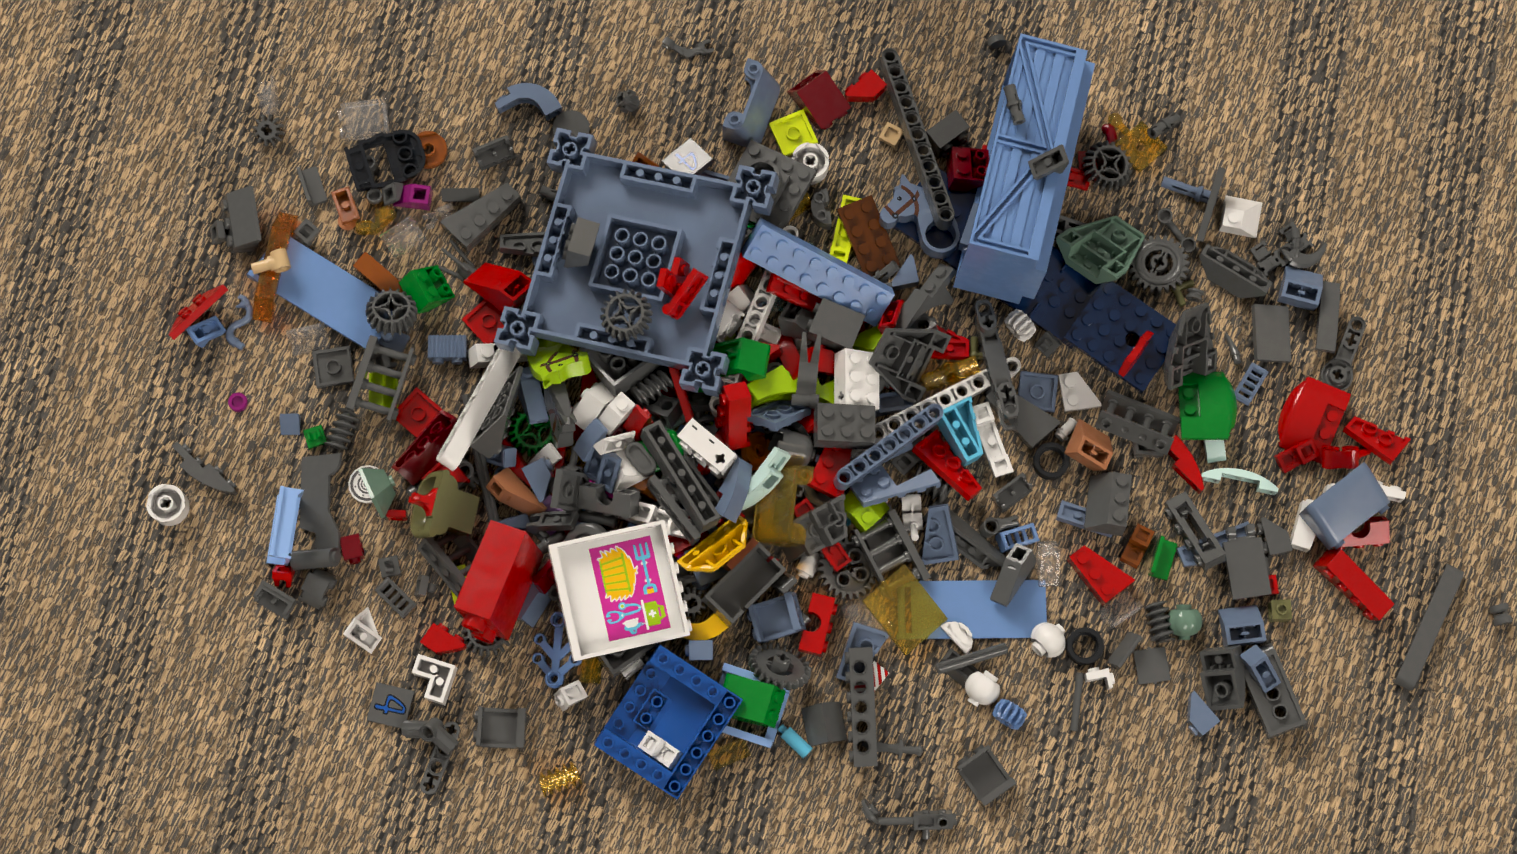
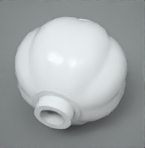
M1047 622L1035 626L1031 633V642L1033 643L1031 648L1040 657L1043 655L1048 658L1059 656L1066 646L1064 628L1060 624L1054 625Z
M987 670L984 673L979 671L972 673L965 683V691L969 696L968 701L976 707L979 704L990 705L994 703L1000 695V685L996 683L998 678Z

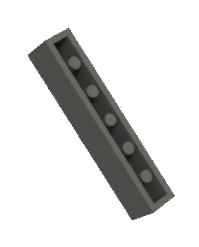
M658 420L644 427L640 438L700 534L716 526L720 519L719 513L661 421Z

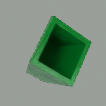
M727 673L723 686L743 699L731 718L741 722L775 728L786 690H780L775 685Z

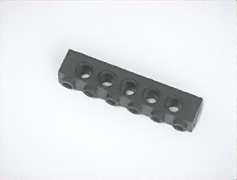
M848 648V652H845V664H849V672H845L846 684H850V691L846 692L847 703H850L851 711H847V722L851 723L852 731H848V742L852 743V751H849V763H853L854 767L878 766L873 648ZM856 662H862L865 666L861 673L854 671V664ZM859 681L865 684V690L861 693L856 692L854 688L855 684ZM859 701L866 703V709L863 712H858L855 709ZM860 721L867 723V729L864 732H859L856 729V725ZM860 741L868 743L866 751L861 752L857 749V744Z

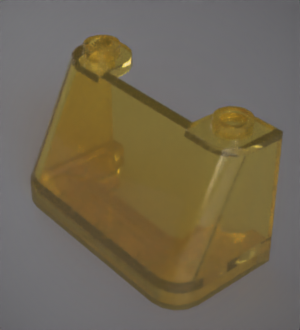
M805 465L784 466L780 471L784 477L770 493L756 503L752 535L757 542L781 547L805 545L806 530L802 525L793 523L797 484H809L813 478L814 467Z

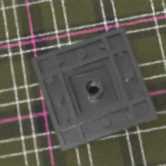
M751 140L728 181L737 183L736 175L739 165L753 167L757 174H760L762 169L777 172L780 181L776 194H771L774 203L770 216L755 213L752 208L749 222L756 225L758 220L762 218L783 229L790 222L814 180L817 170Z

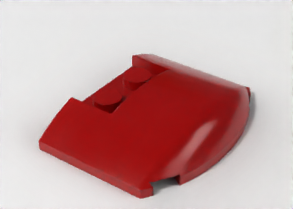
M1309 376L1305 378L1302 383L1292 390L1282 407L1277 427L1280 440L1278 442L1279 447L1288 449L1305 440L1312 439L1320 456L1312 461L1322 464V447L1331 445L1342 416L1346 411L1351 394Z

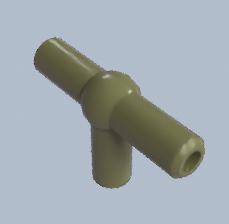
M1193 280L1182 282V286L1175 283V291L1171 288L1180 307L1186 305L1181 291L1194 287Z
M972 336L970 341L971 375L977 374L978 360H984L982 352H978V337Z

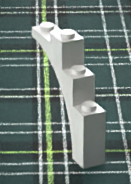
M1378 481L1390 501L1401 503L1405 499L1406 492L1401 491L1400 487L1392 485L1388 487L1383 485L1381 481ZM1335 483L1327 484L1324 487L1323 493L1335 485ZM1306 499V501L1303 500L1299 504L1290 537L1293 549L1308 552L1312 546L1316 535L1299 514L1314 500Z

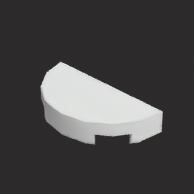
M946 622L940 626L964 654L969 653L973 640L972 633L967 626L960 622Z

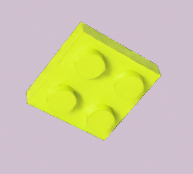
M803 109L769 123L777 145L785 156L793 155L794 150L803 143L818 144V140Z

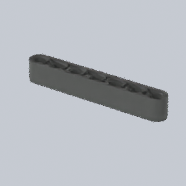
M1447 563L1442 568L1444 570L1442 575L1438 577L1434 593L1432 592L1427 602L1429 605L1422 613L1419 620L1421 623L1415 629L1412 636L1413 641L1407 647L1404 654L1406 657L1399 665L1396 672L1398 675L1396 679H1393V683L1409 691H1412L1417 683L1464 576V571Z

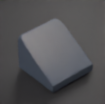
M297 413L280 414L281 435H300L301 416Z

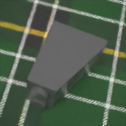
M823 298L821 303L817 302L812 313L816 315L813 320L809 319L805 329L808 330L806 337L816 342L818 333H822L821 345H824L826 349L832 350L834 353L845 348L852 349L865 315Z

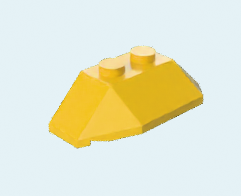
M740 515L736 523L728 520L676 562L687 571L715 572L746 547L747 520Z

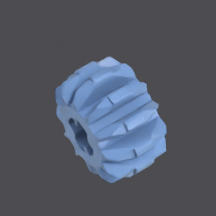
M1005 699L997 702L992 713L996 720L1014 730H1018L1023 725L1027 716L1026 712L1019 705Z

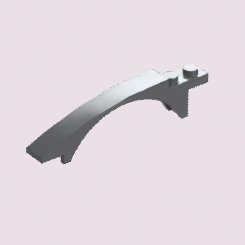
M939 263L921 289L915 288L901 308L894 328L909 329L929 309L939 305H951L954 299L946 287L956 275V271L949 266ZM879 375L880 393L884 386L889 389L890 385Z

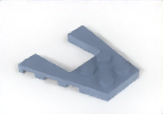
M899 434L902 439H908L906 434ZM910 443L908 446H906L901 451L896 453L894 456L889 458L887 461L913 449L912 443ZM885 444L886 449L893 450L890 444ZM875 455L870 456L872 460H878ZM880 465L849 488L864 508L886 502L888 498L896 496L901 498L905 497L907 493L914 491L920 493L926 491V488L941 487V482L934 472L929 469L896 485L884 467ZM861 466L855 468L859 472L863 471Z

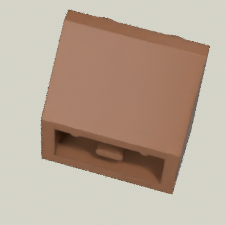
M1078 419L1064 454L1092 471H1102L1107 469L1113 455L1110 437L1083 420Z

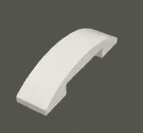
M989 402L972 406L976 416L975 421L977 430H979L981 444L994 477L997 478L1013 473L1008 454L1005 452L994 422L995 418Z

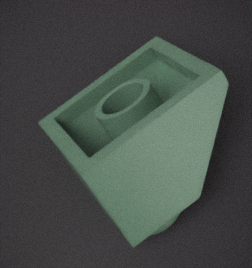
M358 469L380 517H385L396 495L393 488L396 484L392 475L387 476L384 469Z

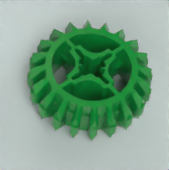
M518 411L517 415L519 418H512V421L516 424H510L509 426L513 430L509 432V436L513 437L510 441L511 443H516L514 446L516 449L521 448V454L528 450L527 455L531 457L532 451H535L536 455L548 443L553 444L549 415L547 423L533 424L538 431V439L531 430L532 426L529 424L525 412L521 414ZM525 420H527V429L519 435V429L522 423ZM550 428V434L543 442L541 435L547 431L546 429ZM534 439L538 445H529L522 440Z

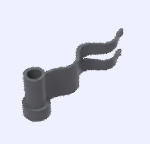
M802 332L796 394H792V406L810 407V409L814 410L817 403H819L816 385L822 333L817 335L811 361L808 363L806 332Z

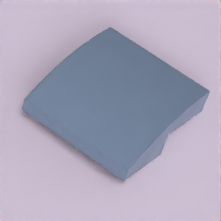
M594 450L590 461L585 463L584 474L596 481V483L605 485V491L612 494L622 459L615 452L600 455Z

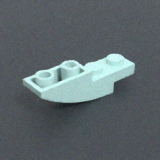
M774 447L754 475L751 474L750 486L742 510L753 506L763 499L784 477L780 471L791 458L787 451Z

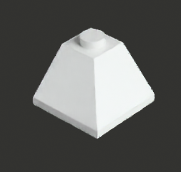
M1225 195L1219 231L1256 238L1262 202Z

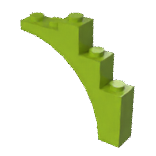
M781 365L768 372L766 378L748 383L747 387L752 396L751 408L777 400H792V394H796L797 379L793 380L789 371ZM817 378L816 394L819 395V403L834 404V379L822 386Z

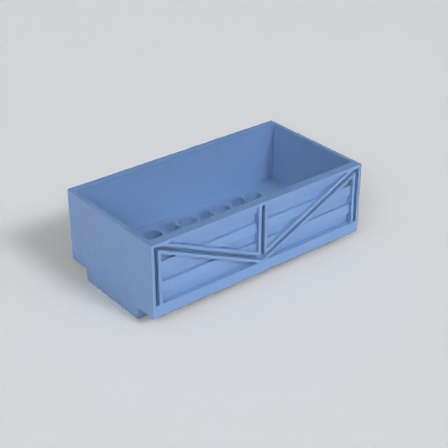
M1020 33L1002 85L987 150H989V163L983 186L977 188L974 203L978 204L968 247L965 254L961 252L953 285L954 288L1016 304L1020 303L1022 296L1035 299L1047 272L1095 63L1085 61L1088 50ZM1009 84L1016 85L1019 100L1022 101L1021 107L1026 121L1020 125H1013L1010 110L1006 106L1007 98L1003 87ZM1062 144L1069 160V164L1063 173L1053 172L1039 180H1035L1028 161Z

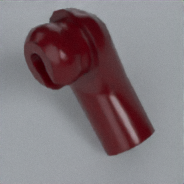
M1104 124L1101 131L1106 134V141L1108 140L1109 144L1114 141L1116 142L1117 134L1115 127L1112 124Z

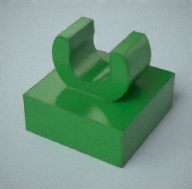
M322 425L303 430L309 449L325 445L324 442H327Z

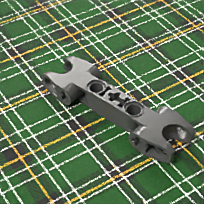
M987 299L979 300L975 305L974 325L978 342L981 345L990 385L994 392L997 414L1004 430H1016L1018 426L1019 404L1015 388L1012 385L1003 345L999 338L996 316L992 304ZM985 305L989 308V312L980 313L978 308ZM1004 418L1007 420L1014 418L1015 423L1013 425H1006Z

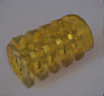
M572 761L569 764V768L562 764V771L555 767L554 774L547 770L546 777L540 772L539 779L544 797L547 796V791L553 795L554 788L561 792L562 785L565 789H569V783L575 787L576 780L581 784L582 781L577 767Z

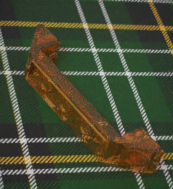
M282 212L278 214L272 225L264 259H267V256H270V252L273 250L285 248L287 251L291 234H294L299 218L297 215ZM271 270L260 273L254 295L253 320L272 323L276 308L274 300L281 273Z

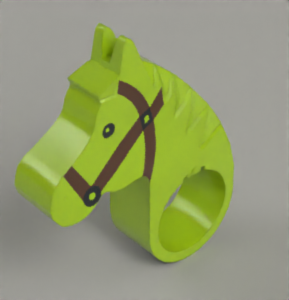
M537 338L539 346L536 356L527 355L531 374L535 379L543 381L544 389H547L552 384H561V382L568 378L586 375L592 370L588 353L576 352L572 354L571 345Z

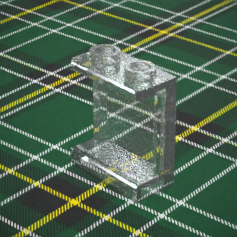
M385 98L340 103L341 110H338L339 121H342V128H339L341 139H344L346 144H350L351 140L369 139L377 133H390L388 106Z

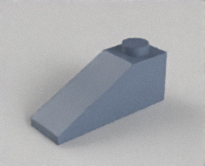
M524 367L518 397L529 424L548 422L549 418L540 381L533 377L530 367Z

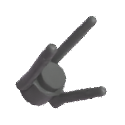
M450 239L449 242L465 262L462 263L445 248H442L441 250L459 265L457 271L460 273L458 274L442 266H439V269L457 277L463 282L477 270L475 268L476 265Z

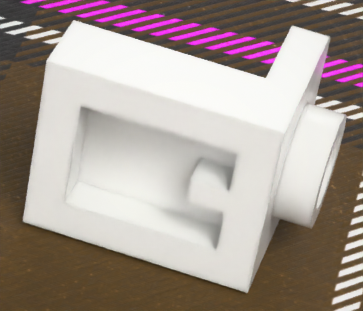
M577 680L559 688L554 694L556 705L562 711H565L570 706L585 700L588 695L580 681Z

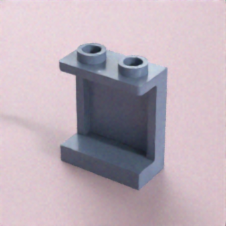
M790 591L783 596L752 604L748 608L749 610H747L748 619L750 622L752 621L754 627L752 634L758 643L769 642L806 630L796 592Z

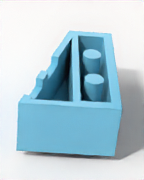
M971 396L943 409V417L937 424L955 457L958 456L962 461V467L977 461L983 455Z

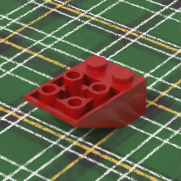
M485 262L466 278L463 283L503 312L504 306L517 308L526 300L531 279L521 271Z

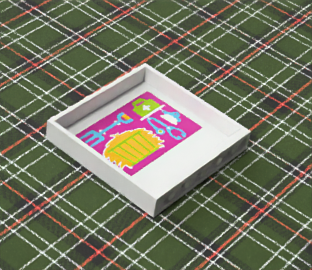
M664 520L548 545L573 662L690 635L689 631H692L690 619H686L685 612H688L686 600L682 601L681 593L684 592L683 585L677 579L679 567L672 557V554H675L674 545L669 543L668 535H671L668 523L665 524Z

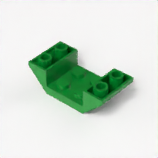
M743 337L715 344L713 351L727 354L730 360L726 376L742 373L749 382L766 378L771 349L769 344ZM699 387L698 392H703V390Z

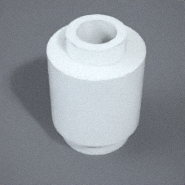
M814 553L808 557L804 554L796 567L797 575L804 579H808V577L813 578L816 569L819 567V564L816 563L821 558L819 554Z

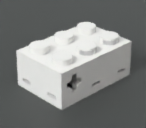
M845 348L834 354V404L875 406V411L879 410V374L869 364L873 352Z
M692 418L677 435L680 440L679 444L688 455L693 453V456L704 468L707 465L717 479L722 477L725 480L738 457L737 454Z

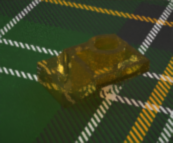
M382 206L381 209L376 208L375 223L369 220L356 223L357 234H379L397 217L395 209L389 206Z

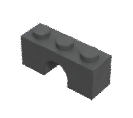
M587 482L579 485L578 508L585 509L587 513L600 512L603 516L616 515L620 519L628 520L639 514L640 491L621 488L613 492V500L611 501L606 496L605 485Z

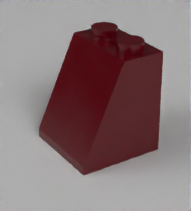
M826 70L814 71L787 91L799 108L804 110L808 119L817 129L826 130L833 125V120L844 117L848 113L847 110L851 108Z

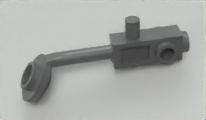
M866 799L861 801L863 806L861 809L869 821L879 825H914V830H922V839L925 840L930 839V830L953 829V826L957 825L956 814L952 813V810L913 811V817L879 818V811L873 803L870 804Z

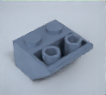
M1285 266L1277 302L1314 311L1319 305L1323 288V275Z
M1257 605L1218 610L1223 646H1247L1262 644L1266 641L1264 622Z

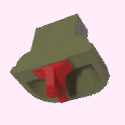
M447 469L428 474L421 482L417 493L413 492L409 496L408 502L414 504L410 520L411 533L415 538L419 539L442 535L446 531L460 536L471 535L480 497L458 490L457 480L450 475V471Z

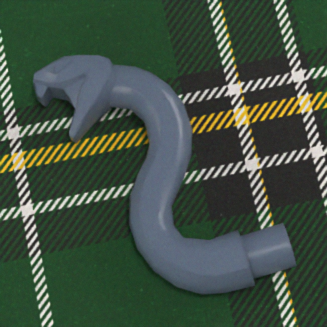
M240 294L238 299L241 302L235 307L244 308L246 315L228 326L226 340L232 347L242 351L245 344L235 337L233 333L236 328L242 327L251 321L254 310L249 299Z

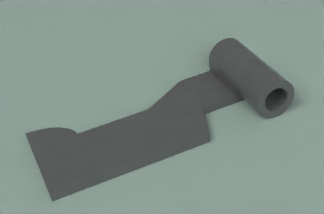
M342 453L302 457L301 490H304L300 499V528L316 533L315 549L292 552L290 565L294 570L336 567L341 560V533L330 512L331 475H334L341 465Z

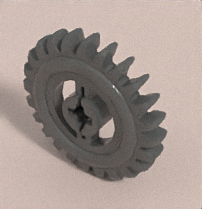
M1158 234L1156 239L1149 236V241L1143 240L1130 265L1133 268L1128 272L1129 274H1134L1132 281L1138 279L1137 287L1144 284L1143 291L1150 287L1151 294L1157 289L1160 295L1163 288L1167 294L1169 287L1175 291V283L1182 286L1181 279H1187L1184 273H1189L1190 271L1185 266H1190V262L1186 260L1189 258V255L1183 254L1186 249L1179 248L1180 242L1174 244V238L1168 241L1167 235L1161 239ZM1160 251L1161 254H1156L1151 258L1150 272H1148L1145 267L1146 258L1149 254ZM1169 255L1173 267L1168 274L1163 275L1167 269V256ZM1161 259H1162V263H1161L1162 265H1160L1159 267H1157L1156 270H1155V267H1156L1155 265H1158V264L1161 262Z
M771 642L768 645V649L765 643L762 646L757 645L756 649H753L749 655L748 665L751 672L754 673L753 675L759 677V681L775 685L780 690H783V688L795 690L808 683L811 677L810 662L805 661L806 656L798 659L801 652L793 655L794 648L787 652V645L784 646L783 650H780L779 643H777L775 649H773Z

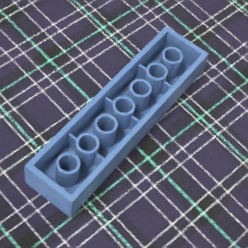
M762 218L758 220L741 249L742 256L747 260L821 299H828L865 315L864 321L873 326L877 325L895 296L892 287Z

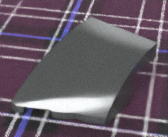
M841 494L789 522L807 557L848 537L846 526L847 514L844 507L845 494Z

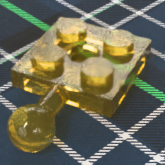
M1110 114L1108 124L1118 128L1124 135L1115 146L1121 145L1122 151L1127 150L1125 155L1131 156L1128 162L1132 163V166L1139 173L1167 150L1168 147L1158 137L1153 139V137L1150 138L1148 136L1147 130L1149 127L1143 121L1130 131L1122 123L1123 119L1120 114ZM1143 143L1146 149L1139 151L1136 149V144Z

